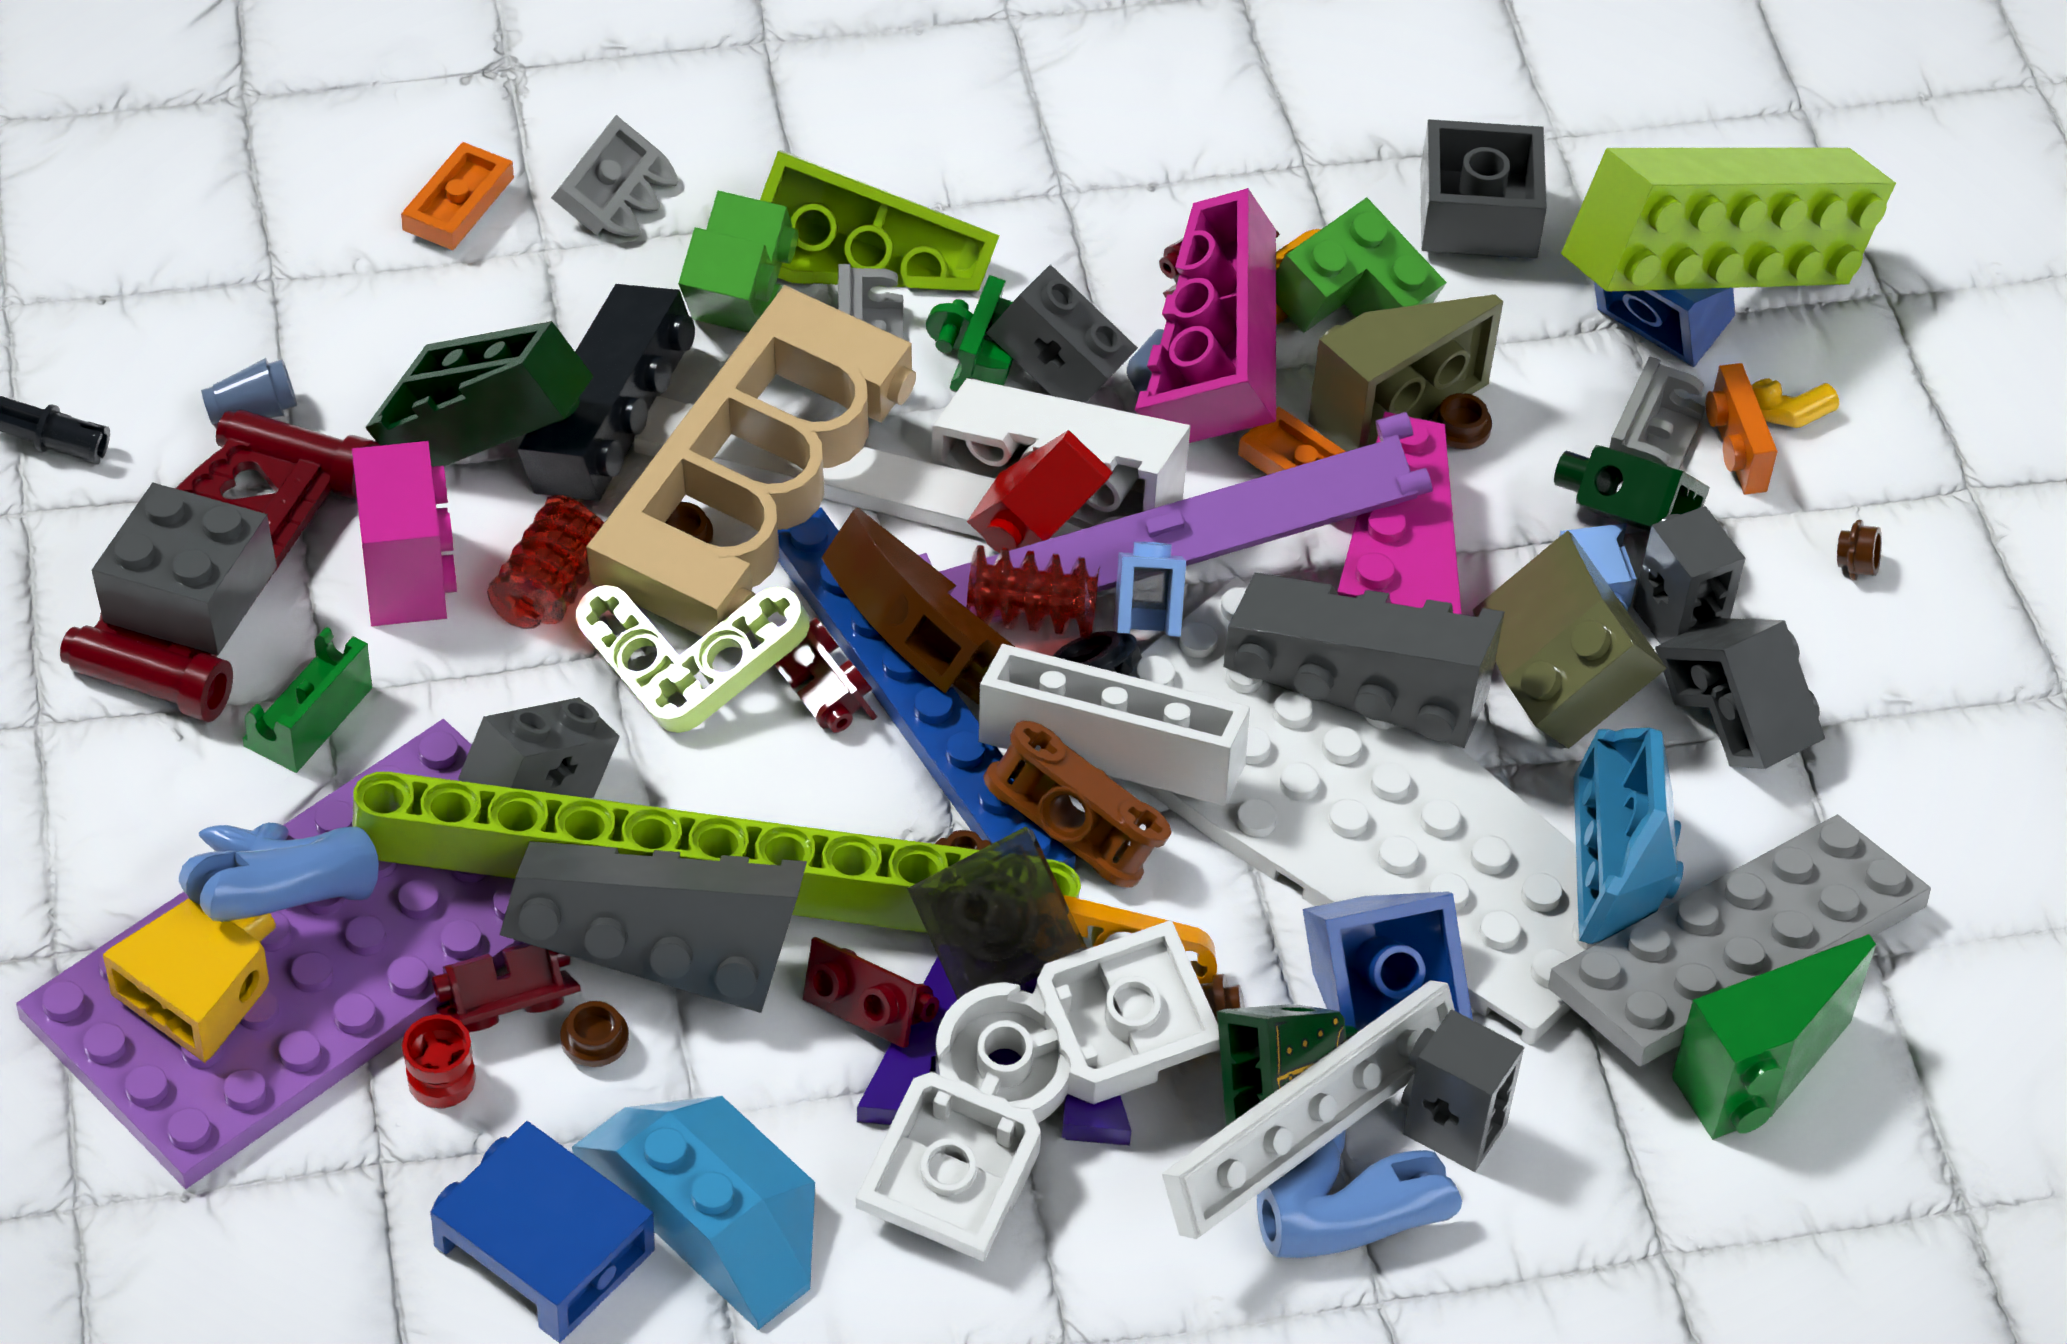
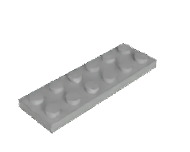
M1837 814L1551 968L1548 988L1634 1063L1642 1067L1681 1045L1694 999L1867 934L1873 937L1927 907L1931 887Z

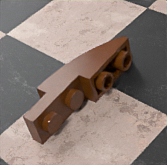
M857 507L852 511L821 557L833 578L872 627L917 671L945 694L955 686L979 705L980 683L1002 644L1014 645L950 595L957 585Z

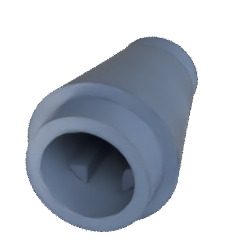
M264 358L213 384L212 387L201 390L212 425L219 423L222 415L227 411L245 410L272 418L284 416L285 409L297 406L294 390L283 359L268 363L267 359Z

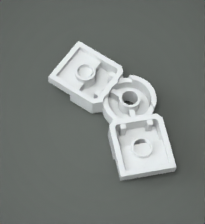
M1172 920L1044 964L1033 993L1020 990V985L1005 982L980 986L960 997L946 1012L938 1029L936 1039V1073L930 1072L913 1078L855 1197L856 1208L984 1262L1008 1210H1013L1040 1153L1041 1130L1038 1123L1049 1117L1061 1105L1067 1094L1091 1104H1096L1157 1082L1158 1071L1219 1050L1218 1023ZM998 1049H1011L1022 1058L1011 1065H1000L993 1062L988 1055Z

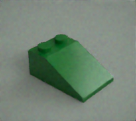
M1870 934L1692 1001L1672 1079L1712 1140L1735 1131L1742 1134L1749 1133L1765 1124L1851 1023L1876 946Z

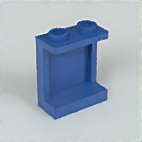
M528 1120L509 1138L501 1137L497 1139L485 1152L481 1164L461 1183L453 1182L439 1194L430 1211L434 1247L445 1255L456 1246L460 1247L536 1304L539 1329L559 1344L655 1251L653 1212Z

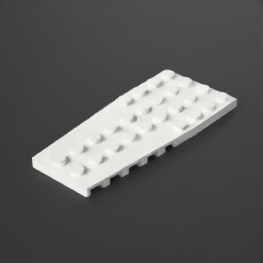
M1236 576L1182 620L1181 637L1168 636L1165 633L1141 653L1142 658L1133 666V671L1129 676L1250 706L1246 765L1226 806L1142 784L1138 785L1208 838L1271 879L1275 880L1280 874H1283L1303 887L1302 899L1313 906L1372 895L1448 891L1453 893L1471 1008L1485 1017L1491 1010L1495 1011L1523 1029L1521 1035L1523 1042L1529 1045L1534 1044L1572 1009L1548 988L1551 968L1601 942L1599 941L1591 945L1579 941L1576 845L1460 747L1443 741L1431 740L1420 733L1381 720L1369 719L1361 713L1322 700L1310 699L1299 692L1260 679H1251L1240 672L1223 667L1228 625L1248 587L1246 582Z

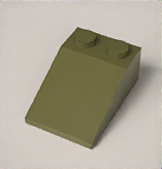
M1496 294L1369 311L1362 313L1344 325L1333 326L1319 339L1308 422L1324 437L1347 452L1377 442L1376 420L1382 419L1384 412L1394 414L1407 412L1409 417L1429 421L1432 419L1434 410L1446 397L1456 393L1473 394L1487 386L1491 374L1503 300Z
M1568 530L1472 609L1475 617L1479 616L1482 608L1505 611L1495 659L1504 681L1533 724L1568 749L1667 669L1574 535Z

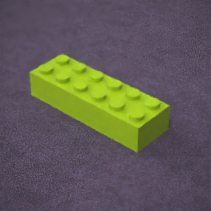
M1850 147L1606 148L1561 254L1606 292L1845 285L1850 283L1853 275L1862 264L1863 253L1877 224L1886 213V204L1896 182Z

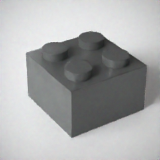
M1428 119L1420 167L1421 251L1538 258L1547 210L1544 127Z
M152 482L91 571L104 623L219 655L277 568L267 514Z

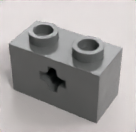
M1051 264L1019 294L986 332L1049 394L1054 397L1087 403L1138 349Z
M1706 506L1681 515H1669L1651 526L1633 608L1660 644L1714 618L1731 617L1745 557Z
M580 697L484 716L458 780L594 798L620 736L599 716L598 711L593 706L584 702Z
M1451 1009L1436 1032L1430 1028H1426L1422 1032L1410 1054L1408 1064L1416 1069L1408 1081L1401 1098V1103L1408 1106L1403 1135L1476 1172L1508 1123L1525 1047Z

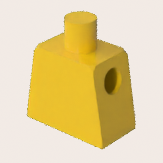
M188 898L112 946L103 954L110 993L205 1063L214 1055L267 988L269 975L265 950L260 942L276 928L274 918L268 913L226 922L213 921L203 912L200 904Z

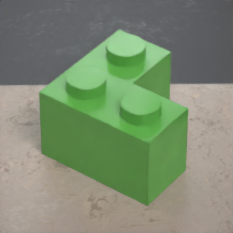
M717 190L707 229L694 227L678 283L693 320L747 333L751 330L783 288L782 284L776 283L782 262L790 264L795 254L798 229L792 228L787 206Z
M1366 197L1285 255L1276 270V304L1305 333L1342 305H1345L1357 317L1369 311L1433 303L1447 282Z

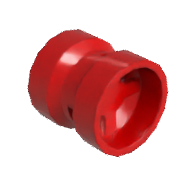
M441 1014L425 1016L412 1023L404 1033L402 1041V1051L410 1093L418 1102L427 1107L443 1109L459 1104L472 1092L476 1080L472 1044L468 1029L461 1021L454 1017Z

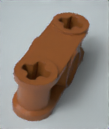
M1033 721L1016 723L1009 735L1011 745L1000 761L989 765L983 776L984 783L989 791L1002 802L1013 806L1041 827L1051 838L1059 841L1090 864L1108 882L1120 887L1131 888L1136 886L1144 874L1143 864L1155 847L1159 848L1165 845L1170 837L1171 828L1165 817L1155 808L1141 802L1110 779L1104 771L1094 767L1065 745L1050 729ZM1037 745L1041 747L1039 751L1035 749ZM1012 778L1015 781L1013 782V784H1010L1008 780ZM1069 796L1077 799L1082 804L1085 812L1077 809L1072 804ZM1141 824L1146 826L1145 830L1139 828ZM1114 857H1117V858L1120 859V860L1118 861V863H1114V861H1113V858H1114Z

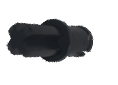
M0 396V432L34 442L35 449L42 453L51 449L76 456V458L93 464H99L100 458L103 459L110 441L109 426L84 421L61 413L59 406L49 404L45 409H41Z

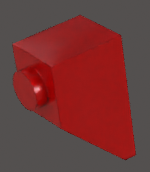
M1067 430L1000 472L967 520V523L985 539L986 543L993 550L999 553L1048 540L1109 479L1113 472L1070 430Z

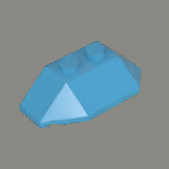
M1626 728L1618 731L1598 729L1573 777L1579 941L1591 945L1605 940L1657 912L1664 898L1672 899L1676 895L1682 880L1684 865L1683 862L1677 860L1676 852L1681 832V823L1674 819L1673 791L1662 731L1656 729Z
M723 1096L624 1107L572 1146V1153L651 1210L654 1216V1232L755 1329L759 1330L810 1290L815 1181Z

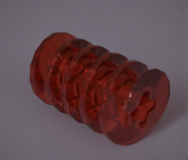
M562 495L547 497L545 505L537 511L533 523L525 529L522 539L515 544L510 557L501 565L499 574L489 583L487 595L490 604L497 614L510 625L522 629H534L541 623L557 624L562 621L566 615L567 606L574 603L577 599L578 589L585 586L588 582L590 571L586 546L604 524L602 519L571 497Z
M977 545L971 561L966 608L970 610L971 607H974L976 616L988 625L996 610H1000L1004 628L1009 630L1014 629L1021 614L1025 613L1029 630L1035 633L1039 632L1046 617L1051 616L1055 634L1062 636L1066 632L1071 620L1076 619L1080 636L1082 638H1089L1094 628L1100 566L1095 576H1089L1085 557L1078 556L1070 573H1064L1060 555L1053 553L1043 571L1038 569L1034 551H1027L1019 568L1013 567L1009 548H1002L994 565H990L987 562L984 546Z

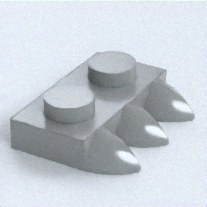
M615 115L552 195L551 199L595 235L602 229H605L617 235L639 236L641 233L640 226L630 208L643 211H657L660 208L659 202L649 183L662 186H676L679 182L669 159L618 115Z

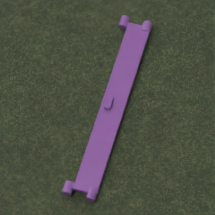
M1407 412L1376 420V428L1381 442L939 572L957 585L950 594L953 598L986 624H992L1116 587L1119 552L1133 553V546L1136 541L1172 544L1171 556H1182L1186 560V566L1372 512L1373 510L1416 499L1419 495L1432 492L1433 488L1426 468L1410 471L1400 439L1413 436V429ZM927 552L919 555L932 566ZM1134 570V581L1164 573V571Z

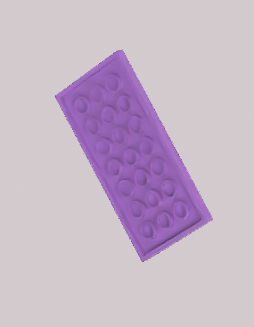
M443 718L284 824L283 826L287 827L289 831L286 840L303 839L341 827H352L353 789L357 782L365 775L374 772H395L459 781V775L472 744ZM378 861V880L368 899L348 900L336 897L270 913L274 918L276 928L260 942L265 950L269 975L267 988L214 1055L205 1063L111 995L103 954L109 948L188 899L189 897L185 892L180 893L18 1001L16 1006L19 1019L186 1190L402 1038L412 1023L422 1017L436 1014L437 1007L449 1004L450 1000L438 1002L432 984V976L443 974V966L490 954L495 971L503 967L506 963L502 950L524 944V942L499 935L515 879Z

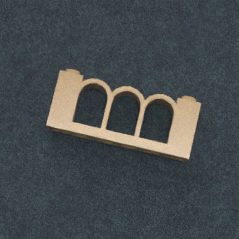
M784 285L586 546L591 583L599 587L607 585L618 587L626 593L634 604L704 637L756 594L752 592V588L760 585L773 573L779 560L778 530L789 529L802 524L818 511L825 495L823 468H833L850 461L863 449L869 435L868 417L882 423L895 404L902 405L908 399L916 381V372L912 370V343ZM777 374L841 404L848 410L841 416L829 421L811 422L797 418L758 398ZM732 434L796 464L803 471L797 477L786 482L766 484L752 480L712 461V459ZM685 495L750 525L758 533L749 541L737 546L720 547L706 543L665 522Z

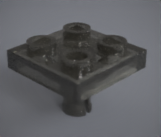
M1024 827L907 888L957 999L973 989L988 984L1007 982L1021 986L1038 977L1044 964L1088 949L1033 830L1028 827Z

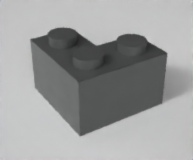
M1714 618L1655 647L1657 655L1667 668L1663 673L1674 705L1709 707L1729 766L1766 769L1825 739L1819 721L1820 709L1814 694L1808 689L1799 662V646L1794 635L1788 630L1785 620Z

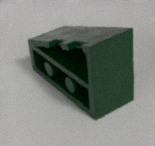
M552 321L430 343L424 346L365 428L380 446L428 441L431 467L447 466L549 424L566 419L578 408L580 404L579 397L594 376Z

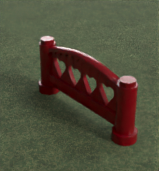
M245 410L227 411L222 415L216 429V443L222 448L197 467L175 489L267 514L278 568L331 490L337 495L357 500L352 448L380 446V444L356 435H349L344 440ZM245 470L259 472L276 492L239 499L223 497L227 490L236 486L235 477L237 474ZM101 613L99 621L94 627L88 625L82 628L71 627L66 632L61 643L60 659L63 663L68 664L72 671L178 704L179 710L183 715L205 722L214 721L222 713L231 693L233 668L229 661L218 658V655L104 623Z

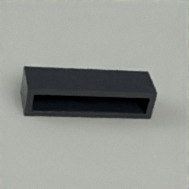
M626 284L614 285L575 351L594 376L580 395L578 408L569 417L560 422L552 423L527 433L517 448L534 494L594 501L601 500L613 477L619 474L623 459L634 442V436L643 432L647 423L648 411L655 398L667 390L674 370L684 353L693 344L695 325L692 317L688 315L680 290Z

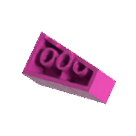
M1249 188L1193 203L1175 265L1180 274L1176 289L1173 294L1166 296L1162 315L1166 320L1160 345L1152 346L1147 364L1152 374L1147 391L1139 392L1135 406L1137 414L1191 425L1189 443L1276 422V229Z
M1384 412L1383 418L1396 414ZM1409 417L1413 436L1400 439L1410 471L1426 468L1431 479L1433 491L1419 495L1416 499L1357 516L1337 593L1341 596L1355 598L1364 594L1365 590L1390 594L1392 604L1423 608L1427 599L1452 603L1453 613L1462 614L1445 424ZM1379 435L1376 443L1381 442Z

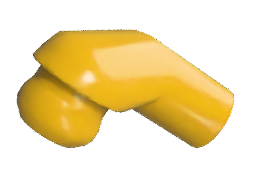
M1770 378L1752 384V389L1766 422L1800 428L1837 410L1839 407L1838 394L1828 383H1823L1796 397L1782 395V386L1777 380L1772 381Z

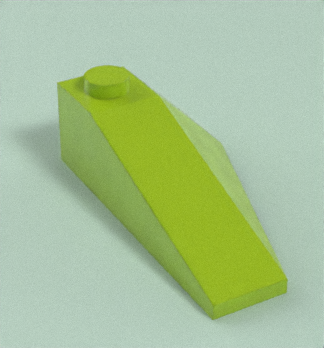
M782 150L777 152L760 198L761 201L787 206L792 228L798 229V241L792 262L790 264L782 262L778 278L790 283L838 285V264H850V268L887 269L897 273L898 285L893 287L979 291L1000 235Z

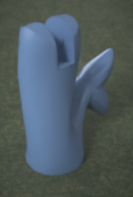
M264 823L253 830L231 825H217L205 828L199 832V837L216 852H208L191 857L182 866L178 882L186 895L195 903L200 904L203 912L210 919L226 922L256 917L336 897L348 900L368 899L378 880L379 862L372 840L359 827H341L313 837L286 840L289 833L288 828L278 823Z
M1345 1130L1257 1195V1214L1263 1241L1273 1256L1304 1258L1356 1249L1411 1228L1448 1221L1461 1210L1462 1199L1456 1184L1451 1178L1446 1176L1445 1165L1435 1152L1429 1150L1407 1151L1385 1157L1365 1169L1345 1188L1335 1194L1328 1195L1339 1173L1340 1155L1345 1145Z

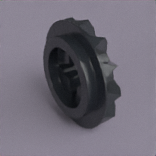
M1111 630L1098 631L1079 637L1061 647L1053 655V657L1128 676L1133 671V666L1142 658L1135 636Z

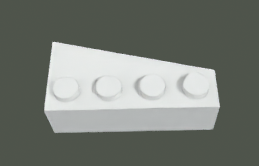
M967 378L933 424L931 463L996 479L1003 470L1067 430H1070L1113 472L1109 479L1067 521L1069 524L1085 529L1095 526L1097 523L1112 516L1126 517L1183 500L1191 425Z

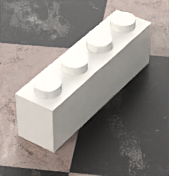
M1002 644L980 683L979 742L1008 749L1011 745L1009 735L1016 723L1033 721L1050 729L1065 745L1094 767L1104 771L1108 776L1226 806L1246 765L1250 706ZM1037 745L1035 749L1039 751L1041 747Z

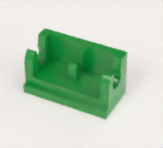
M328 627L324 628L315 638L316 657L265 713L260 704H255L245 715L247 734L242 738L243 746L297 773L372 689L368 643L352 636L345 644L344 653L342 654L333 644L334 636L331 629Z

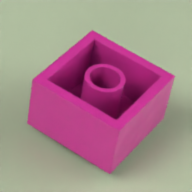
M428 441L352 448L371 627L447 619L445 593L457 592L453 554L441 555V552L454 551L450 512L448 513L447 507L436 508V504L448 503L444 465L431 467Z

